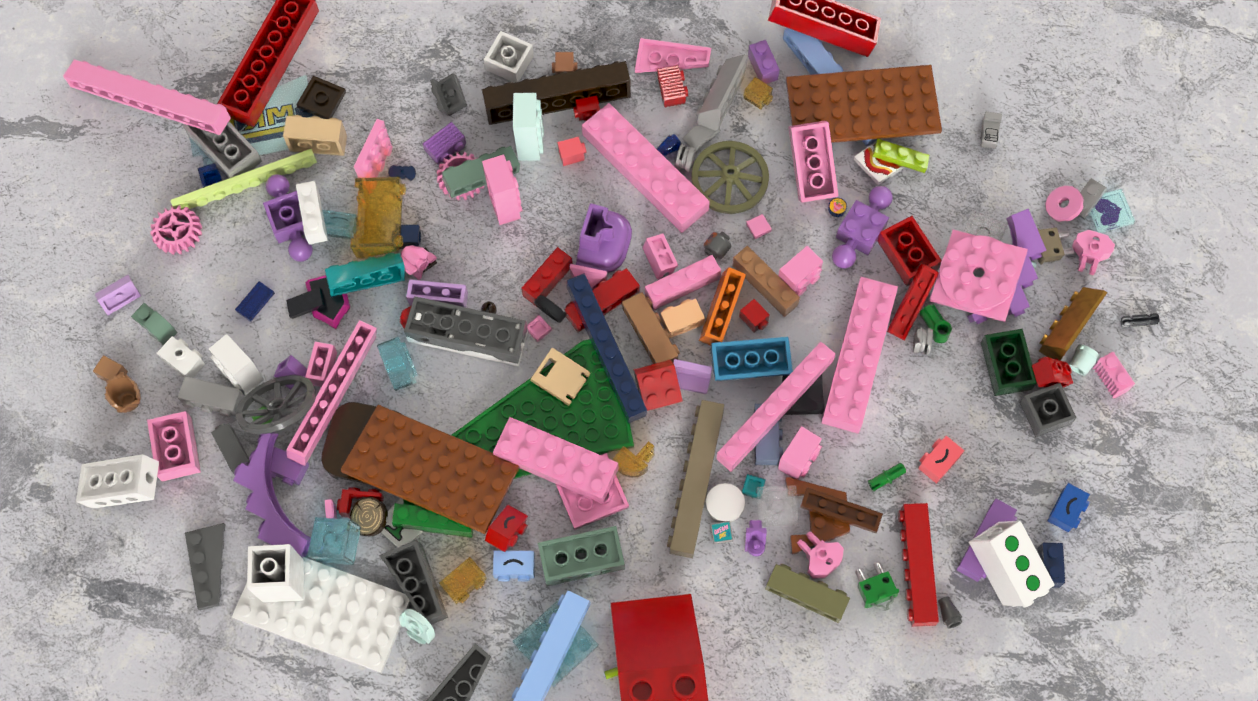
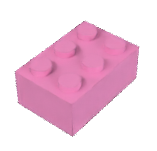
M186 411L147 420L153 459L159 461L157 477L161 481L201 472L191 416Z

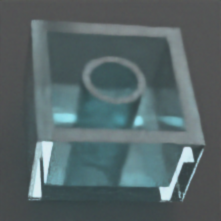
M399 337L377 345L395 391L417 383L415 376L418 374L405 341L401 343Z
M315 517L307 556L322 563L354 565L361 526L352 520Z

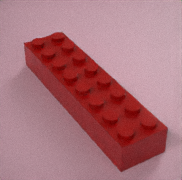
M316 0L275 1L217 103L226 107L231 119L251 127L255 126L319 12Z

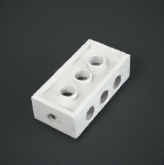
M142 454L82 464L76 502L90 508H100L154 500L159 461Z

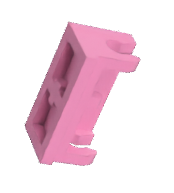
M664 234L646 238L643 250L657 280L661 279L667 272L669 275L672 274L675 268L678 267V264Z

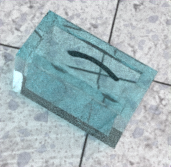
M322 210L327 236L356 240L360 224L356 214Z

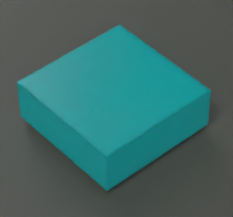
M747 474L742 494L761 499L766 479Z

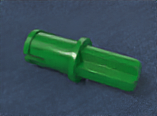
M899 463L886 471L882 470L881 474L868 480V484H870V488L875 492L888 483L892 484L894 479L905 474L906 468L902 463Z

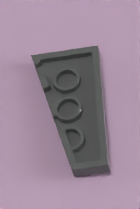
M224 523L185 532L198 610L220 605L222 553L226 526Z

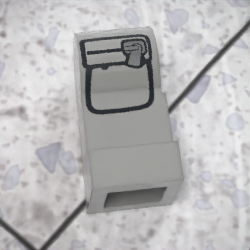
M985 112L981 127V147L996 149L1002 113Z

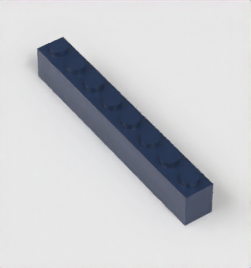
M585 273L567 280V290L628 424L647 415V408Z

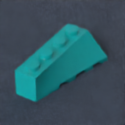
M388 253L383 257H369L364 261H351L340 266L332 265L325 269V275L330 296L332 297L405 281V268L400 253Z

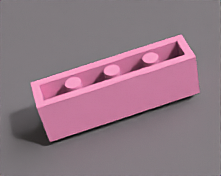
M713 255L645 286V296L651 300L654 311L719 280L721 269Z

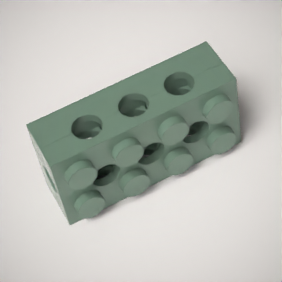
M616 526L538 543L547 586L625 570ZM598 549H605L606 553L598 555L596 551ZM579 553L587 555L584 559H578L576 556ZM560 557H565L567 559V561L563 564L557 563V560Z

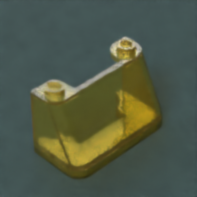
M400 177L355 178V188H359L358 196H356L358 201L357 229L354 238L351 239L350 248L356 258L367 259L399 251V248L403 246L401 219L403 195L406 194V185L402 184Z

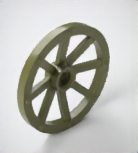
M722 141L710 145L698 155L692 167L691 181L710 201V209L725 214H736L753 208L762 200L768 188L769 170L764 158L753 147L737 141ZM730 149L729 165L723 163L713 153ZM736 150L744 152L751 157L737 166L734 165ZM707 157L721 169L699 171ZM756 162L761 170L762 177L740 171ZM698 177H721L705 192L701 189ZM739 179L762 184L756 195L752 197ZM723 184L727 185L725 205L709 198ZM732 185L737 186L746 198V202L730 205Z

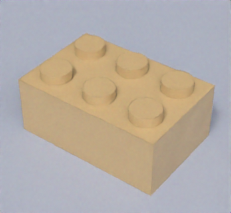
M300 115L286 116L283 137L289 151L303 152L312 148L315 154L344 156L347 134L342 120L337 118L321 119L316 116L311 118Z

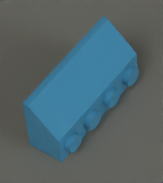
M789 337L711 343V359L715 381L790 375L793 372Z

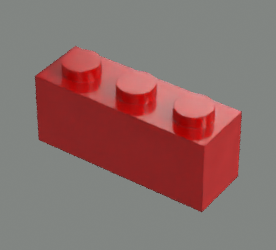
M557 247L521 288L523 297L533 305H535L534 301L539 295L547 297L570 270V264H573L572 257Z

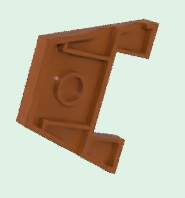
M790 477L785 479L787 497L804 496L806 488H810L847 501V492ZM809 511L810 531L820 541L827 542L850 533L849 524ZM806 534L790 536L792 554L803 551L797 544L799 540L804 541L810 548L815 547Z

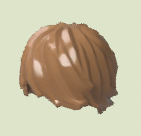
M113 375V378L106 382L105 399L118 413L131 412L140 404L141 394L139 387L127 375Z

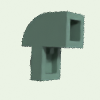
M143 303L131 316L133 320L145 328L162 345L178 333L163 316L150 308L146 303Z

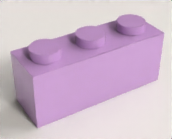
M409 280L406 298L410 306L413 303L414 296L466 307L468 291L466 285Z

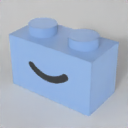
M494 551V578L501 582H507L510 579L528 582L530 579H534V551Z

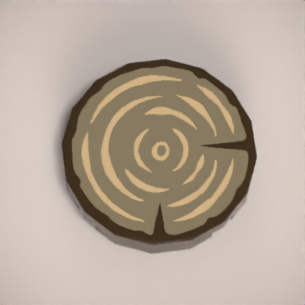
M364 497L358 500L350 513L352 529L357 534L365 537H373L381 533L387 524L386 517H388L386 505L381 500L373 497Z

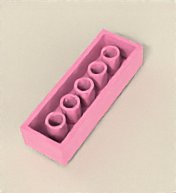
M509 417L493 451L495 456L519 465L522 470L602 504L619 469L618 462Z

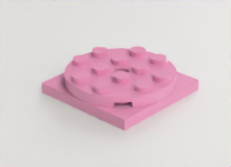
M953 230L945 255L941 261L930 302L1005 322L1028 249L1006 244L989 236H976ZM981 268L984 271V275L982 277H975L973 272Z

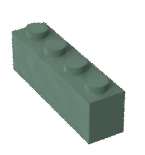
M500 147L496 152L485 153L475 160H466L459 166L446 168L442 172V180L450 197L454 198L487 185L482 164L484 160L504 154L506 161L510 160L513 169L512 173H519L520 163L512 147Z

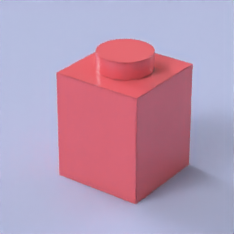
M579 136L557 142L563 166L584 161V153L587 152L585 144L580 142Z

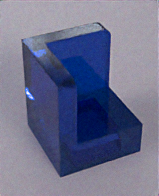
M216 163L197 168L203 188L222 181Z

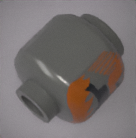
M722 231L720 234L713 232L704 243V252L708 256L713 255L715 260L717 258L722 259L731 248L730 237Z

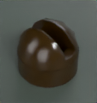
M487 301L482 305L481 311L486 312L487 307L490 305L489 313H497L496 305L493 302Z

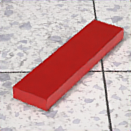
M925 264L920 265L887 330L888 333L905 341L939 274L938 271Z

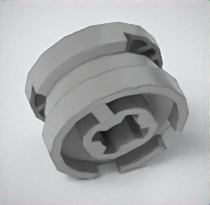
M681 144L675 168L690 172L696 148L692 146L688 148L686 145Z
M916 327L913 353L923 352V354L929 355L933 337L932 328L925 330L922 327Z

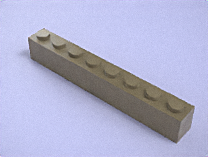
M702 400L701 405L696 406L695 417H698L697 424L693 423L691 435H694L693 442H689L687 453L690 454L689 461L685 460L683 472H686L685 479H681L679 486L682 495L681 498L677 497L675 505L678 514L677 517L673 516L671 528L674 529L673 536L669 535L667 542L670 554L693 559L725 404Z

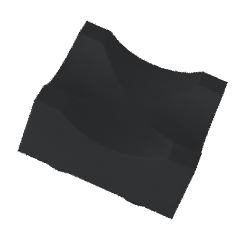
M822 374L784 415L823 414ZM783 375V376H782V382H783L789 375Z

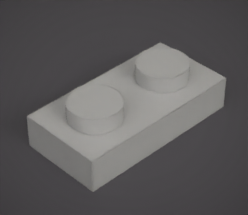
M1090 178L1080 192L1084 201L1083 209L1078 216L1085 220L1107 191V187Z

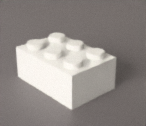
M227 334L209 348V351L212 353L210 358L220 369V372L231 381L235 388L243 390L245 394H248L264 380L252 360Z

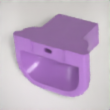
M590 203L580 234L576 265L607 271V273L617 270L626 258L632 238V228L629 221L619 213Z

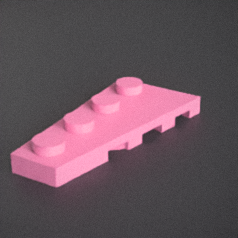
M640 38L635 73L655 72L658 68L679 65V69L709 67L711 48Z

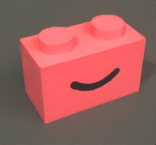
M945 436L942 440L939 438L932 445L934 450L930 454L926 452L919 460L921 465L918 469L936 484L965 451L948 436Z

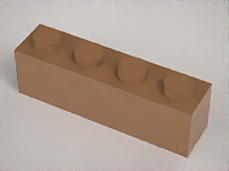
M748 245L733 257L732 266L737 271L746 274L745 279L780 314L786 317L798 306L800 297Z
M643 292L623 301L622 309L652 363L656 364L671 360L674 363V359L678 360L680 352L675 344L672 345L669 339L671 337L668 330L662 328L660 324L662 322L657 312H653L651 308L653 305L649 297L645 298Z

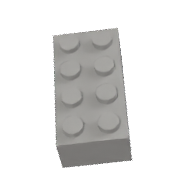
M230 122L227 123L220 135L186 124L183 125L188 136L228 179L251 171L262 162L257 150Z

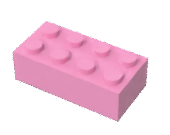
M827 121L789 126L799 201L808 202L838 197L829 123Z
M503 154L482 161L488 193L499 225L521 219L520 212H522L519 197V186L516 177L513 176L510 160L506 161Z

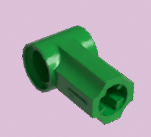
M930 304L924 307L919 314L928 328L933 329V340L937 343H945L952 331L951 324L943 319L934 304ZM938 330H943L946 334H941Z

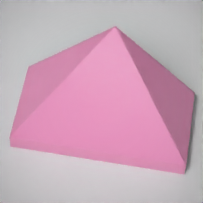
M570 264L572 278L585 273L592 290L601 281H607L608 279L607 271Z

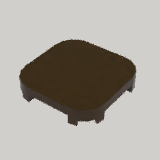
M348 402L336 409L321 457L323 467L331 477L337 480L340 478L367 484L342 473L341 468L375 411L376 406Z

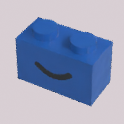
M1068 483L1063 488L1047 521L1066 532H1069L1072 528L1076 529L1081 521V518H1079L1081 511L1085 512L1090 502L1087 499L1090 494Z

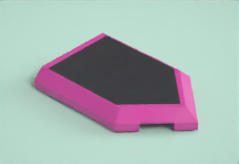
M326 275L307 280L305 282L307 292L321 288L326 307L313 311V317L337 329L341 319L350 309L347 293L331 297Z

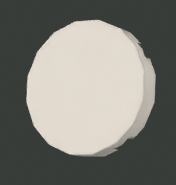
M723 483L711 488L707 494L705 504L707 512L714 520L733 522L741 516L745 506V499L739 488L732 484Z

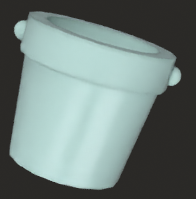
M1079 344L1075 349L1069 366L1074 372L1086 376L1100 359V355L1092 348Z

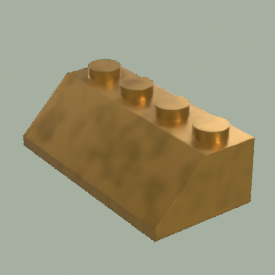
M1083 287L1080 292L1075 291L1070 298L1071 305L1069 307L1065 305L1059 315L1062 316L1060 321L1055 320L1049 328L1052 330L1049 336L1045 334L1039 344L1042 347L1039 352L1046 357L1061 361L1108 292Z

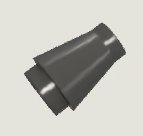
M947 596L938 600L943 624L947 628H954L962 624V615L952 603L950 597Z

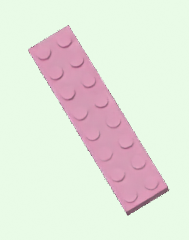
M610 103L582 124V135L681 233L709 211L710 201Z
M864 277L860 278L822 417V424L859 434L898 286Z

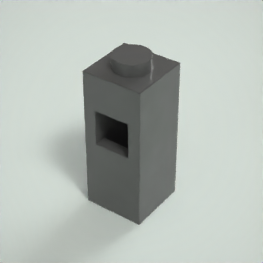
M229 423L221 424L211 432L233 474L241 463H250L242 444Z

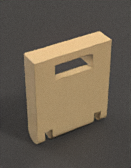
M551 348L530 381L570 406L572 401L566 398V396L574 400L586 382V378L581 376V374L589 377L591 373L556 349ZM550 359L554 366L545 377L540 373Z

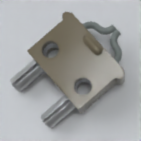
M1057 227L1038 229L1046 251L1041 253L1042 257L1038 258V262L1041 265L1044 262L1061 260L1064 255L1074 253L1073 248L1063 249L1060 238L1069 236L1068 231L1058 232Z

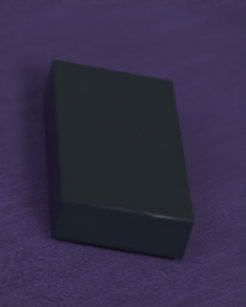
M316 288L286 300L289 317L292 319L326 307L321 288Z

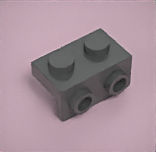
M452 73L439 82L435 79L430 80L432 85L431 91L437 99L436 105L440 112L451 116L467 106L457 75Z

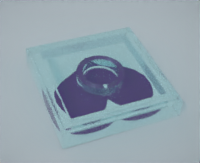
M1122 189L1104 193L1090 212L1098 233L1135 223Z

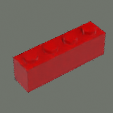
M625 268L622 271H616L609 280L601 281L592 291L603 315H606L621 305L623 301L639 293L640 285L629 270ZM573 301L566 305L564 312L568 321L579 333L585 327Z

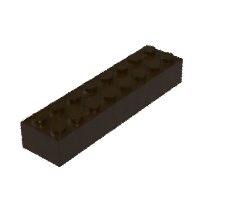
M615 61L608 65H596L592 68H580L572 72H560L556 75H544L536 79H524L520 82H508L500 86H488L482 89L488 123L493 125L513 121L514 93H536L537 100H541L542 115L573 109V107H576L577 99L597 96L599 104L631 98V80L626 61Z

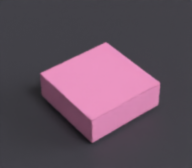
M763 214L746 222L754 239L772 231Z
M540 315L527 325L528 333L537 342L552 331V328Z
M332 499L325 500L326 520L329 524L336 523V504Z

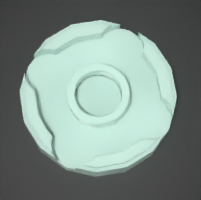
M406 609L401 613L399 617L400 625L408 629L406 632L413 640L420 644H425L426 642L429 644L434 639V629L424 616L412 609Z

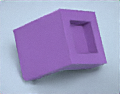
M290 355L278 364L274 376L276 378L288 375L305 377L307 368ZM294 385L285 386L291 390Z

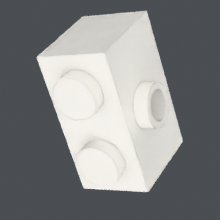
M172 336L157 354L182 376L193 378L205 365L201 359L203 356L197 350L193 349L191 351L187 348L189 345L181 338L177 340Z

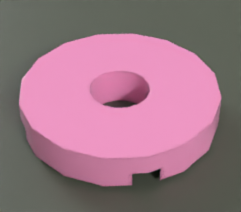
M1073 186L1058 187L1047 197L1046 211L1057 222L1071 221L1083 209V196ZM1063 201H1069L1068 206L1060 207Z

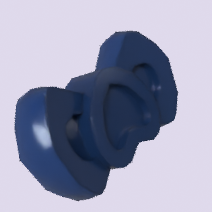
M392 165L388 174L391 180L399 177L400 179L407 178L412 181L416 176V170L413 166L402 167Z

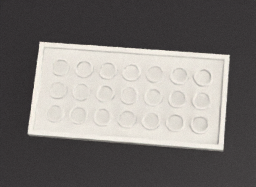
M305 557L302 558L304 560V600L262 602L247 588L246 583L232 615L233 619L381 674L401 627L399 617L404 610L409 608L411 603L404 593Z

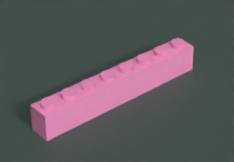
M359 320L317 394L313 406L307 412L286 449L287 458L304 466L306 465L374 343L377 328Z
M820 342L717 452L716 459L732 472L831 365L836 353Z

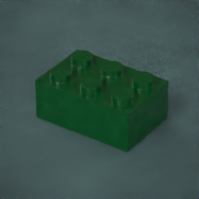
M1023 328L984 335L981 346L994 396L1032 390L1037 381L1032 368Z

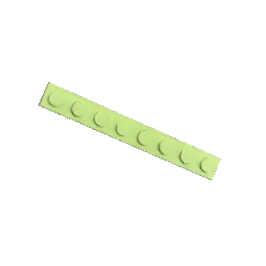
M311 148L171 199L170 201L175 209L180 205L181 210L185 207L192 209L197 206H205L208 202L221 200L227 195L240 193L249 187H257L261 183L266 182L272 175L292 174L298 169L311 167L317 161Z

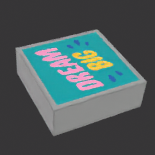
M730 521L710 524L714 545L733 542Z

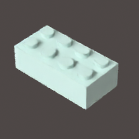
M514 93L513 131L518 161L540 160V154H544V126L541 100H537L536 93Z

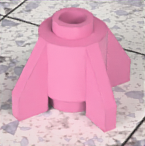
M410 245L401 251L405 271L409 275L413 274L418 280L422 278L423 271L428 264L437 259L434 254L422 247Z

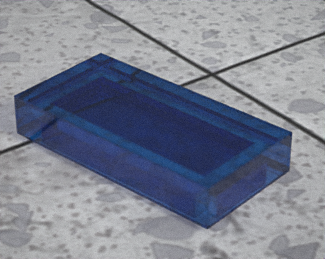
M258 281L235 308V311L251 322L275 293Z

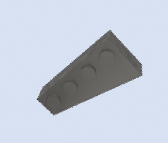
M414 540L379 555L409 598L415 610L424 616L431 625L448 618L423 545L420 542Z
M475 643L426 701H470L491 656Z

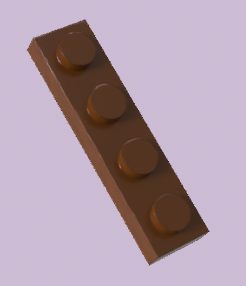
M806 488L800 508L875 534L878 531L883 513L810 488Z

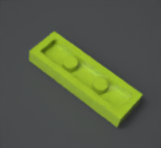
M877 139L872 157L925 173L928 168L930 155Z

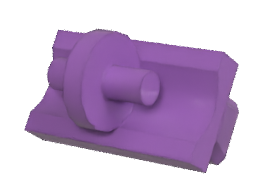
M750 520L749 528H746L745 552L752 556H760L765 552L767 530L762 528L761 520Z

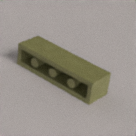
M785 564L775 565L765 590L834 622L839 623L850 600V597H847V593L839 589L834 591L828 588L829 585L822 581L815 582L810 580V576L805 573L799 572L797 574L791 571L792 568Z

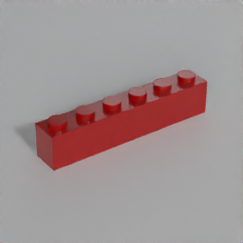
M928 503L903 504L901 510L898 511L899 522H902L903 530H900V540L904 542L902 560L906 561V569H904L903 575L904 581L908 583V589H905L906 601H909L910 609H907V619L911 621V627L936 626L939 623Z

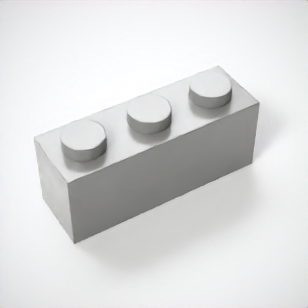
M185 376L177 398L187 408H194L195 406L201 408L204 412L212 413V411H216L224 417H230L231 415L235 416L236 409L245 395L237 388Z

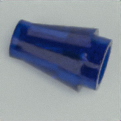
M672 134L671 136L668 135L656 149L663 156H667L678 151L682 143L675 134Z

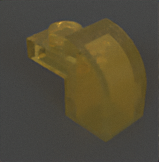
M648 441L637 455H634L623 446L612 460L618 462V472L622 475L639 477L648 471V465L645 462L649 463L654 457L655 446Z

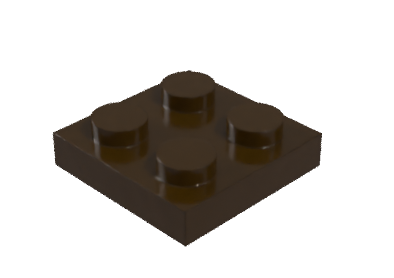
M312 76L296 104L297 108L323 119L332 118L346 94V89Z

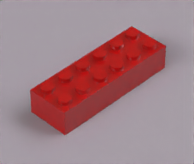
M772 0L768 21L869 57L877 44L881 18L834 0Z

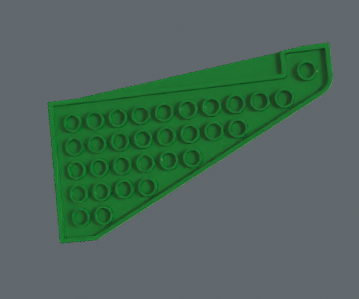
M590 339L581 341L563 354L591 373L589 377L581 374V376L586 378V382L574 400L566 396V398L572 401L570 406L531 382L530 378L451 434V436L493 453L509 417L599 455L634 447L630 423L628 424ZM552 362L546 366L540 374L546 377L554 363ZM519 468L514 479L531 475L532 473ZM403 499V502L406 505L418 506L414 503H411Z

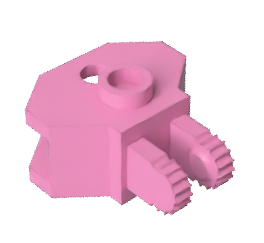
M1091 230L1077 234L1072 248L1079 256L1078 271L1083 272L1086 266L1085 263L1092 264L1089 274L1094 275L1098 263L1110 257L1114 251L1115 244L1108 235Z
M808 532L806 534L807 538L815 545L812 550L804 541L799 540L797 542L809 560L807 573L812 579L826 578L842 562L844 548L838 542L825 543L823 540L820 541L812 532Z

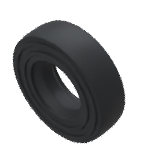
M539 295L534 301V304L553 320L561 323L566 317L565 312L545 296Z

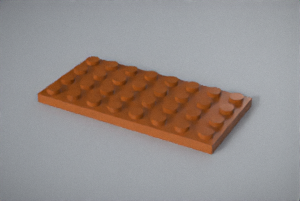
M932 65L786 77L791 125L827 121L829 123L831 143L940 134L942 132Z
M377 405L343 464L341 472L486 534L520 467L495 456L487 450L381 405Z

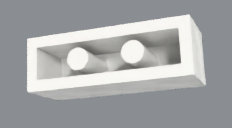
M315 181L296 184L304 234L308 243L314 244L328 241L320 194Z

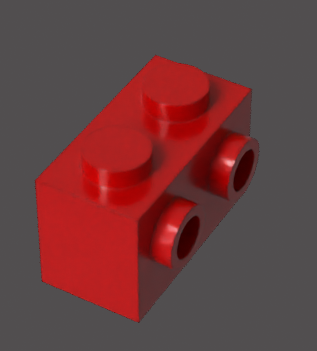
M1042 357L1038 359L1037 363L1032 365L1038 387L1046 388L1061 383L1064 388L1073 384L1071 367L1065 361Z

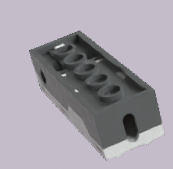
M414 296L412 305L402 310L400 316V323L404 328L408 342L519 367L528 334L527 322L525 320Z

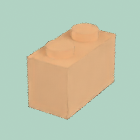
M696 299L684 300L680 305L675 307L669 306L661 312V321L671 338L703 326L705 323V317Z

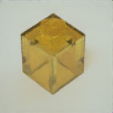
M754 77L744 90V99L757 108L762 109L772 101L773 88Z

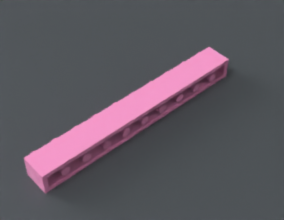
M74 59L63 75L72 88L217 135L222 133L231 119L226 107L221 104L216 105L206 99H197L190 94L185 95L174 89L169 90L159 84L153 85L146 80H138L130 75L119 74L115 70L109 71L101 66L91 65L86 61L81 62Z

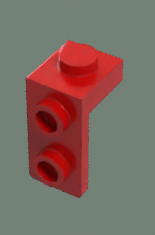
M349 487L348 490L342 489L341 499L337 501V511H339L342 517L350 518L353 499L373 497L383 502L384 496L379 490L368 489V492L360 491L359 488Z

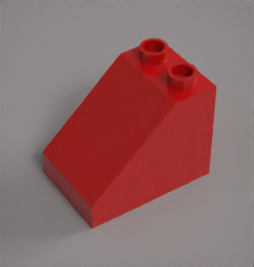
M684 594L612 602L611 613L621 701H708L704 661L692 595Z

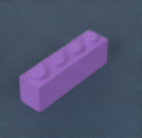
M995 499L973 539L998 522L1016 521L1017 517L1014 515L1017 510ZM969 545L956 570L978 582L981 578L985 579L987 575L971 545Z

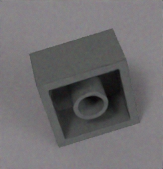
M1061 383L1024 395L1019 402L1035 437L1069 426L1077 418Z

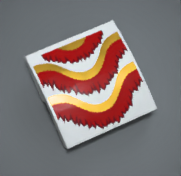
M874 143L854 156V160L877 185H880L887 178H892L905 167L872 157Z

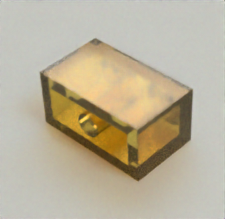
M469 557L441 580L439 584L452 601L458 604L459 602H465L470 597L469 593L474 589H480L486 583L485 580L487 578L483 571Z

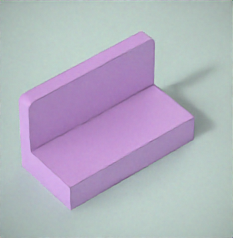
M129 275L95 294L97 301L107 315L141 296Z
M674 359L673 364L680 389L707 394L712 367Z

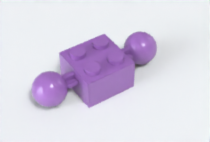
M272 175L266 182V190L275 199L264 202L263 205L274 236L278 243L291 240L288 247L290 257L298 262L306 261L311 257L313 248L307 239L302 238V235L305 234L297 191L287 194L290 189L288 179L283 175Z
M877 186L870 191L869 206L858 200L854 202L837 230L836 238L846 243L837 246L832 253V260L837 267L843 269L851 267L856 261L855 249L866 255L870 254L877 242L879 233L886 228L889 220L888 216L879 212V210L886 209L892 203L893 196L887 187Z

